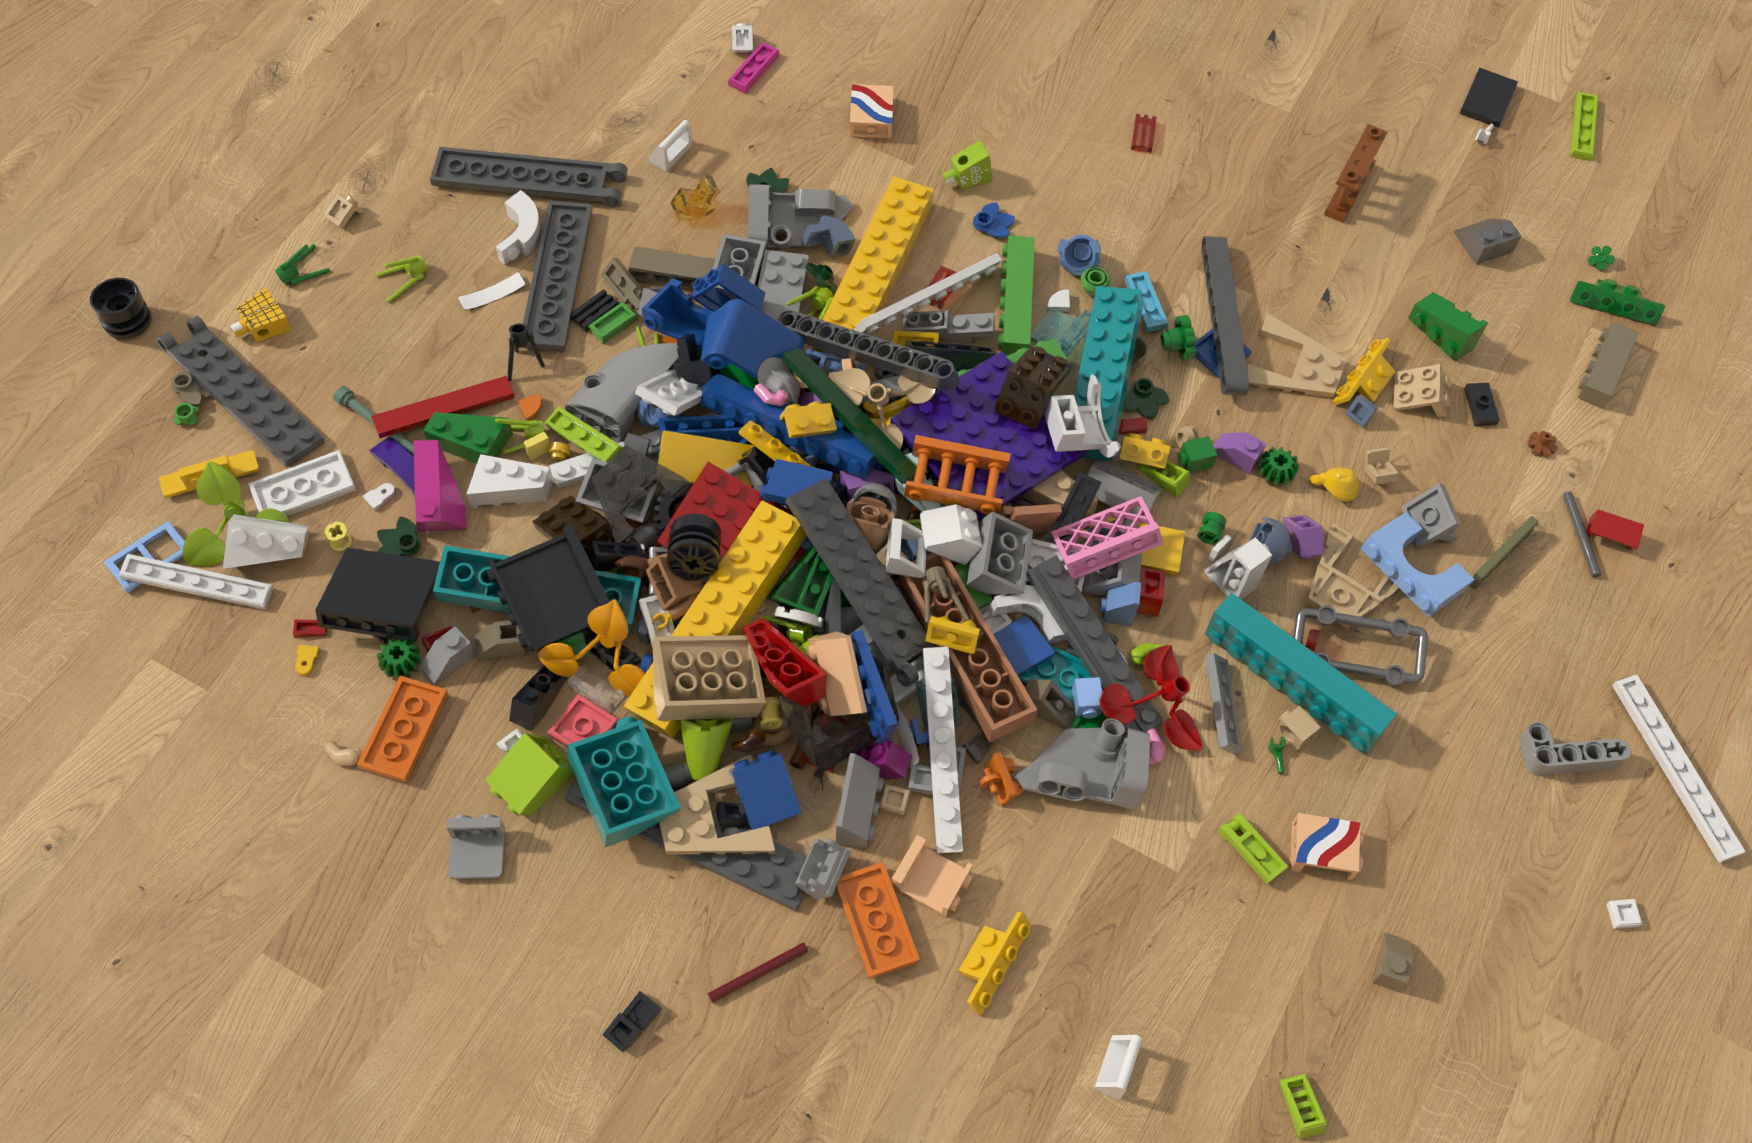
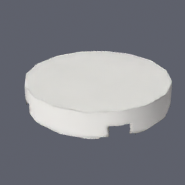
M778 606L775 608L773 616L792 623L810 625L814 628H822L824 620L815 614L796 609L787 611L784 607Z

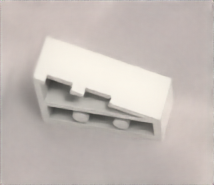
M480 455L466 494L471 509L491 504L496 507L501 506L502 503L516 502L518 505L547 502L553 484L550 467Z
M234 514L228 522L223 569L302 557L307 546L309 526Z
M1253 538L1224 555L1203 571L1227 596L1232 592L1243 600L1257 589L1272 554L1265 544Z

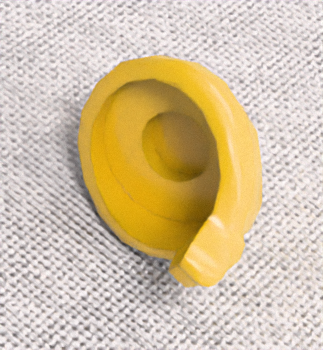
M904 397L882 407L884 417L890 418L911 406L912 403L908 401L907 397ZM865 401L863 408L871 413L873 419H880L878 409L870 402Z
M1330 468L1325 473L1312 475L1308 478L1313 485H1324L1335 498L1344 502L1353 501L1359 493V481L1355 472L1350 468Z

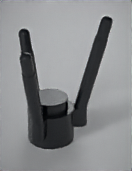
M517 323L511 325L509 328L510 338L508 339V381L512 380L514 351L518 352L519 348L527 345V342H530L542 368L545 366L534 341L533 333L528 332V327L525 324Z

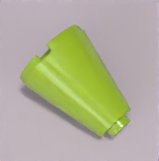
M731 718L680 720L690 778L694 779V782L717 771L732 726Z

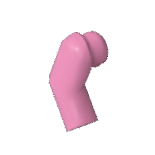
M762 383L754 388V392L765 404L781 407L786 404V400L789 398L786 391L780 389L776 394H773Z
M1155 728L1147 731V733H1150L1151 746L1149 765L1161 762L1165 752V745Z

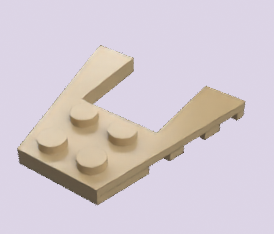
M1267 314L1259 335L1301 349V353L1292 378L1248 364L1249 385L1258 386V389L1264 390L1277 388L1283 389L1282 392L1291 393L1293 390L1305 392L1304 395L1333 398L1347 359L1272 315Z
M1333 523L1329 529L1323 547L1324 554H1321L1306 603L1314 609L1329 605L1336 610V613L1364 617L1400 590V588L1385 575L1374 592L1333 568V564L1354 536ZM1338 623V624H1340L1341 626L1345 627L1346 629H1349L1351 626H1353V625Z
M751 754L675 792L681 810L659 822L667 855L700 853L775 854L769 826L717 838L707 794L736 787L729 770L734 768L733 764L738 761L748 759L751 762Z

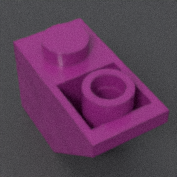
M893 741L881 744L879 742L856 745V749L853 754L879 767L880 777L886 780L905 778L912 758L909 752Z

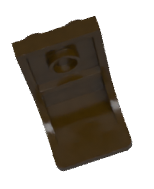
M1031 346L1008 370L995 404V411L1035 429L1039 425L1051 396L1068 376L1073 365L1068 363L1063 357L1047 353L1041 347Z
M571 495L560 500L557 505L541 513L538 518L532 521L535 528L548 539L564 534L563 528L572 524L588 558L592 541L617 542L608 522L585 505L576 503V499ZM598 566L597 571L606 572L612 567Z

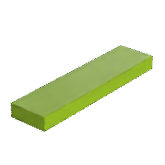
M1578 92L1575 97L1570 157L1591 161L1594 157L1598 95Z
M560 406L544 422L547 428L595 459L613 464L624 451L621 445Z

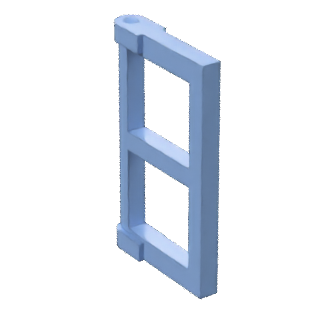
M169 521L104 561L127 593H130L134 588L142 584L133 581L128 582V580L119 577L120 570L116 564L124 560L127 554H133L139 550L145 558L154 559L144 546L168 532L180 547V550L163 561L174 563L183 557L185 541Z

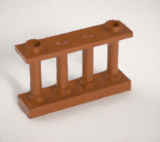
M1367 124L1336 182L1339 186L1325 210V216L1344 223L1375 165L1376 160L1374 158L1388 133L1387 131Z

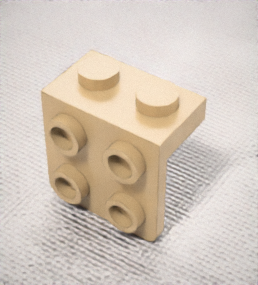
M1440 364L1396 372L1394 382L1395 409L1400 411L1432 405L1438 418L1446 417L1447 407H1450V397L1447 393V389L1451 387L1449 375H1445Z

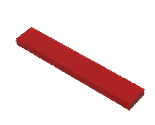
M503 376L372 415L371 417L380 439L426 425L434 412L463 414L515 397L507 376Z

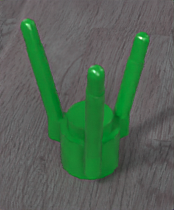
M312 244L309 248L308 245H304L285 263L275 269V273L285 285L290 282L294 286L301 281L330 272V269L326 268L296 277L299 272L294 265L315 249V244Z

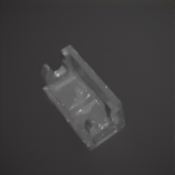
M585 665L580 667L577 673L568 680L572 693L575 695L580 694L611 715L627 698V696L622 695L624 693L622 690L618 689L616 691L610 684L592 673Z

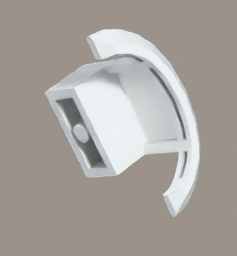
M1091 375L1089 380L1087 406H1077L1074 395L1051 396L1044 415L1056 452L1099 449L1105 457H1113L1121 448L1117 441L1111 442L1105 430L1100 406L1102 387L1096 376Z

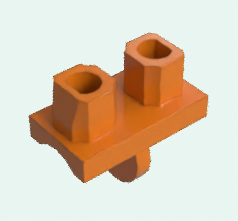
M1001 752L994 753L993 758L985 763V769L983 770L985 777L979 783L981 788H990L991 794H996L999 805L1003 806L1007 805L1012 798L1020 796L1025 790L1017 780H1012L1010 774H1013L1016 770L1013 758H1003Z

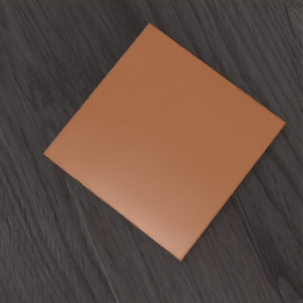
M1060 504L1020 506L1013 509L1008 519L1033 530V535L1047 534L1062 513Z

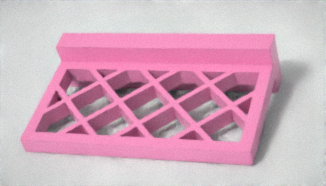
M1142 496L1051 531L1068 573L1073 580L1164 544L1157 523L1154 522ZM1138 506L1141 507L1137 515L1128 513L1130 509ZM1112 516L1118 517L1115 524L1106 522V520ZM1124 519L1133 520L1130 527L1121 525ZM1140 522L1148 524L1136 529ZM1087 526H1096L1092 533L1083 531ZM1101 528L1110 529L1107 536L1099 535L1098 533ZM1117 531L1125 533L1113 538ZM1067 534L1073 535L1069 542L1059 539V537ZM1079 537L1088 538L1084 545L1076 544ZM1094 540L1102 542L1100 544L1090 547ZM1071 549L1080 551L1068 556Z

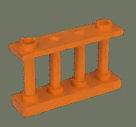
M916 435L912 455L919 458L914 482L906 481L904 496L915 501L925 500L945 505L957 504L964 508L981 511L986 515L991 512L999 514L1003 499L995 498L999 473H1006L1011 453ZM928 459L942 461L938 487L923 484ZM953 463L966 466L962 491L947 489ZM976 468L990 471L986 496L971 493Z

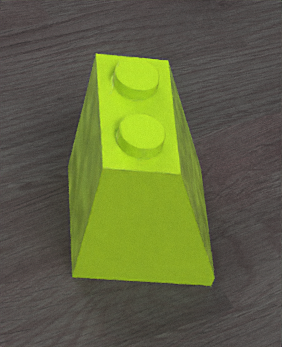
M524 733L485 781L491 786L490 791L495 796L503 798L508 803L507 807L512 813L518 816H531L575 776L567 756L548 737Z

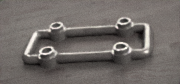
M1329 605L1321 606L1319 609L1303 608L1297 612L1293 638L1301 644L1303 643L1306 617L1316 619L1317 623L1322 626H1329L1333 622L1389 631L1390 635L1396 639H1401L1406 635L1417 636L1418 644L1414 674L1405 673L1398 665L1381 669L1334 661L1322 652L1316 653V655L1338 671L1381 678L1390 686H1397L1402 682L1417 684L1422 681L1425 674L1428 634L1423 628L1410 625L1404 618H1396L1389 622L1336 613V610Z

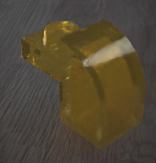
M704 175L695 190L680 188L670 203L677 219L692 221L711 214L716 209L713 200L719 193V189L711 175Z

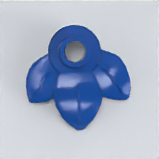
M990 203L985 205L982 211L973 218V226L978 231L987 232L992 237L1005 238L1010 235L1007 228L1013 224L1015 216L999 212L998 203Z

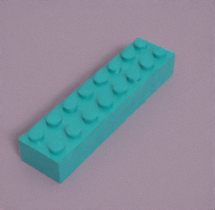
M1096 286L1074 397L1077 406H1087L1089 380L1091 375L1096 376L1102 387L1100 406L1104 427L1109 439L1113 442L1118 439L1143 309L1141 289ZM1099 449L1088 450V453L1082 457L1096 460H1114V456L1105 457Z
M444 545L433 589L436 600L506 613L511 612L507 604H501L497 595V591L500 588L497 582L492 584L486 571L490 569L489 559H492L493 563H497L511 556ZM594 570L609 601L615 599L622 609L628 624V633L633 634L642 590L641 578Z
M1232 592L1214 611L1205 635L1208 636L1212 643L1223 647L1231 657L1239 659L1248 666L1251 672L1259 674L1266 679L1270 686L1282 691L1293 703L1306 709L1313 718L1321 720L1329 726L1333 733L1341 735L1349 741L1356 750L1367 754L1397 715L1396 712Z

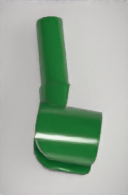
M1271 737L1268 750L1276 758L1278 774L1284 773L1282 751L1286 740L1284 737H1281L1279 745H1276L1273 742V737Z

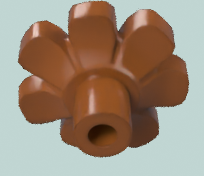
M1541 431L1539 434L1533 432L1527 442L1530 448H1534L1532 454L1535 456L1542 452L1544 457H1549L1558 448L1554 445L1557 441L1556 437L1546 431Z

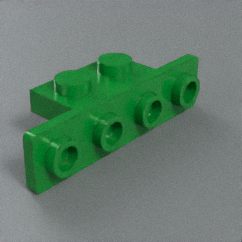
M1598 279L1595 285L1577 281L1570 297V301L1573 303L1652 325L1658 324L1665 309V305L1662 303L1644 299L1638 287L1618 285L1616 281L1611 279Z

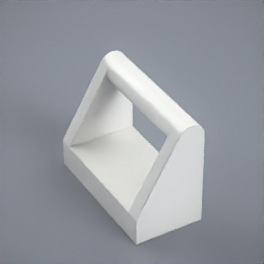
M684 120L649 156L650 163L667 172L692 146L691 127L687 120Z
M893 518L888 534L885 571L887 573L923 578L925 576L927 552L924 545L923 531L904 520ZM901 539L917 541L916 564L900 556Z
M1112 1035L1094 1090L1118 1100L1121 1099L1126 1092L1143 1040L1142 1037L1138 1035Z

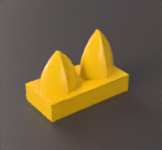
M931 616L925 641L974 654L980 629L976 627L971 619L959 624L950 621L947 616L939 618Z

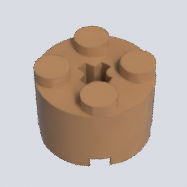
M860 497V500L857 502H853L854 499L850 500L846 506L847 511L874 553L879 552L881 547L887 544L891 522L895 517L894 511L891 509L890 512L886 509L887 504L874 498Z

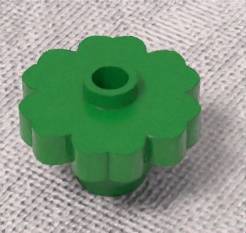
M1188 315L1175 317V328L1166 329V332L1161 333L1163 350H1169V352L1178 350L1182 361L1194 359L1196 354V337L1191 319Z

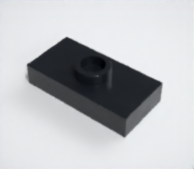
M1489 382L1466 384L1464 391L1474 426L1497 425L1500 419Z

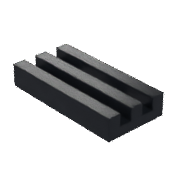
M603 289L571 313L572 320L586 332L589 330L588 325L619 305V302L616 299L613 300V296L608 295L607 291ZM609 303L606 307L599 311V309H601L603 306Z

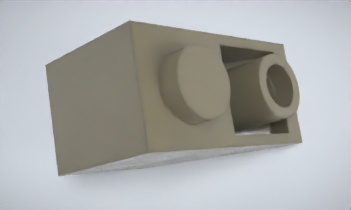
M509 620L498 621L475 635L476 660L526 655V648H522L517 637L520 634L518 626L512 627Z

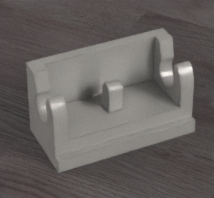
M829 838L826 843L820 839L814 840L795 885L815 900L831 897L851 851Z

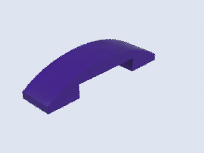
M387 437L369 451L384 467L387 466L412 491L415 497L414 457L396 441Z

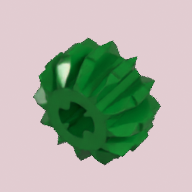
M1282 446L1278 450L1272 447L1269 449V452L1265 451L1262 454L1258 468L1260 469V476L1266 477V483L1273 481L1274 486H1276L1280 482L1285 486L1288 481L1292 482L1295 479L1296 473L1299 470V464H1297V456H1291V450L1285 452Z
M389 638V645H381L380 649L382 652L377 654L380 670L384 671L389 678L394 675L398 679L402 674L410 678L409 671H418L417 664L421 663L418 646L414 645L412 641L397 639L396 642H393Z

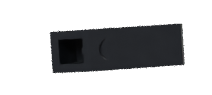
M543 665L512 698L509 721L532 731L544 718L568 677L559 676Z

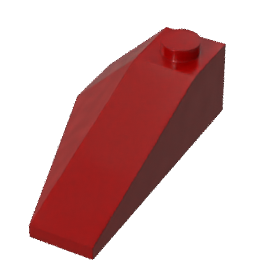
M764 618L743 626V632L769 682L785 697L803 707L824 698L828 675Z

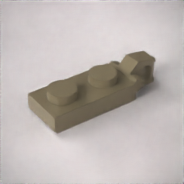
M612 258L601 276L625 304L638 310L643 289L618 258Z

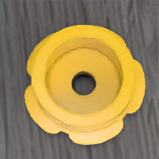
M552 442L547 452L551 454L552 459L564 461L565 457L570 456V446L565 443Z

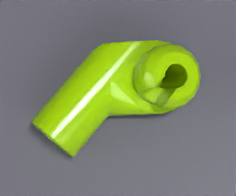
M1153 643L1138 645L1130 653L1132 655L1131 662L1142 665L1144 657L1154 649L1164 645Z

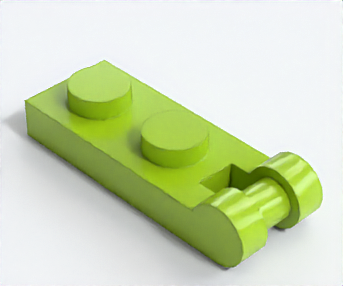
M1236 814L1231 818L1232 822L1223 824L1218 828L1222 838L1229 841L1267 885L1287 870V864L1241 814ZM1241 830L1244 834L1239 837L1235 832Z

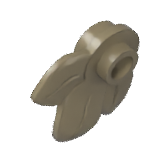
M179 373L172 379L171 387L176 394L180 395L184 403L197 406L201 404L202 398L212 397L187 373Z

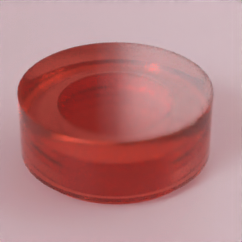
M1315 629L1309 631L1305 646L1312 652H1315L1320 633L1319 630Z

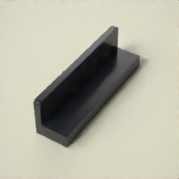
M914 340L905 341L906 347L951 361L957 373L964 369H972L997 354L994 347Z

